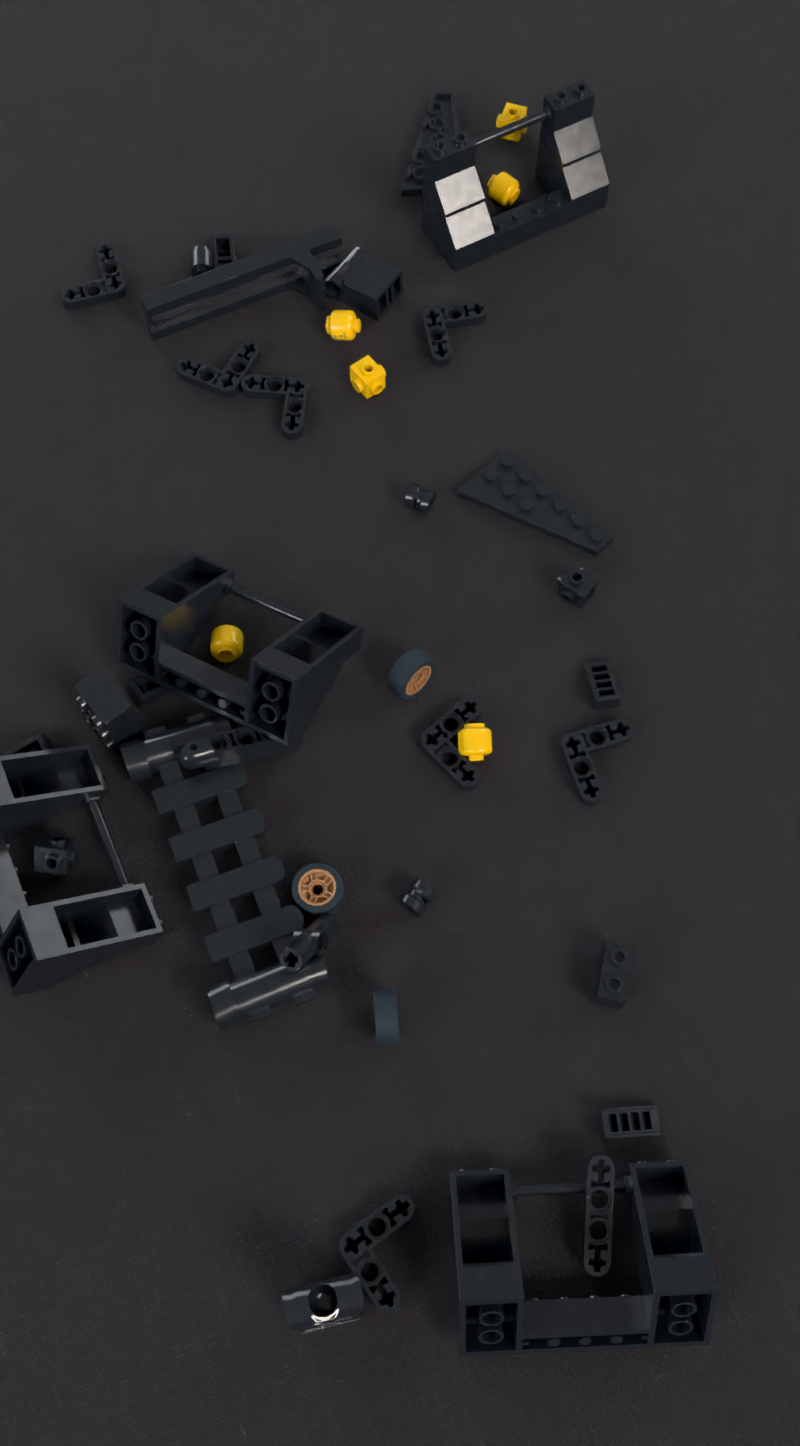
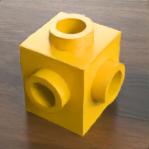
M507 102L503 113L498 114L496 127L500 128L526 117L527 107ZM527 127L502 138L519 142L522 133H526Z
M369 355L350 366V381L354 389L358 393L361 392L366 399L379 394L386 388L385 369L382 365H377Z

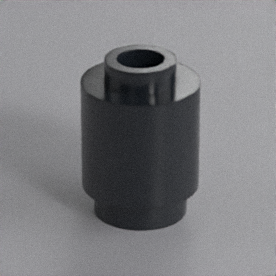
M204 245L195 246L190 253V272L193 277L213 270L212 253Z

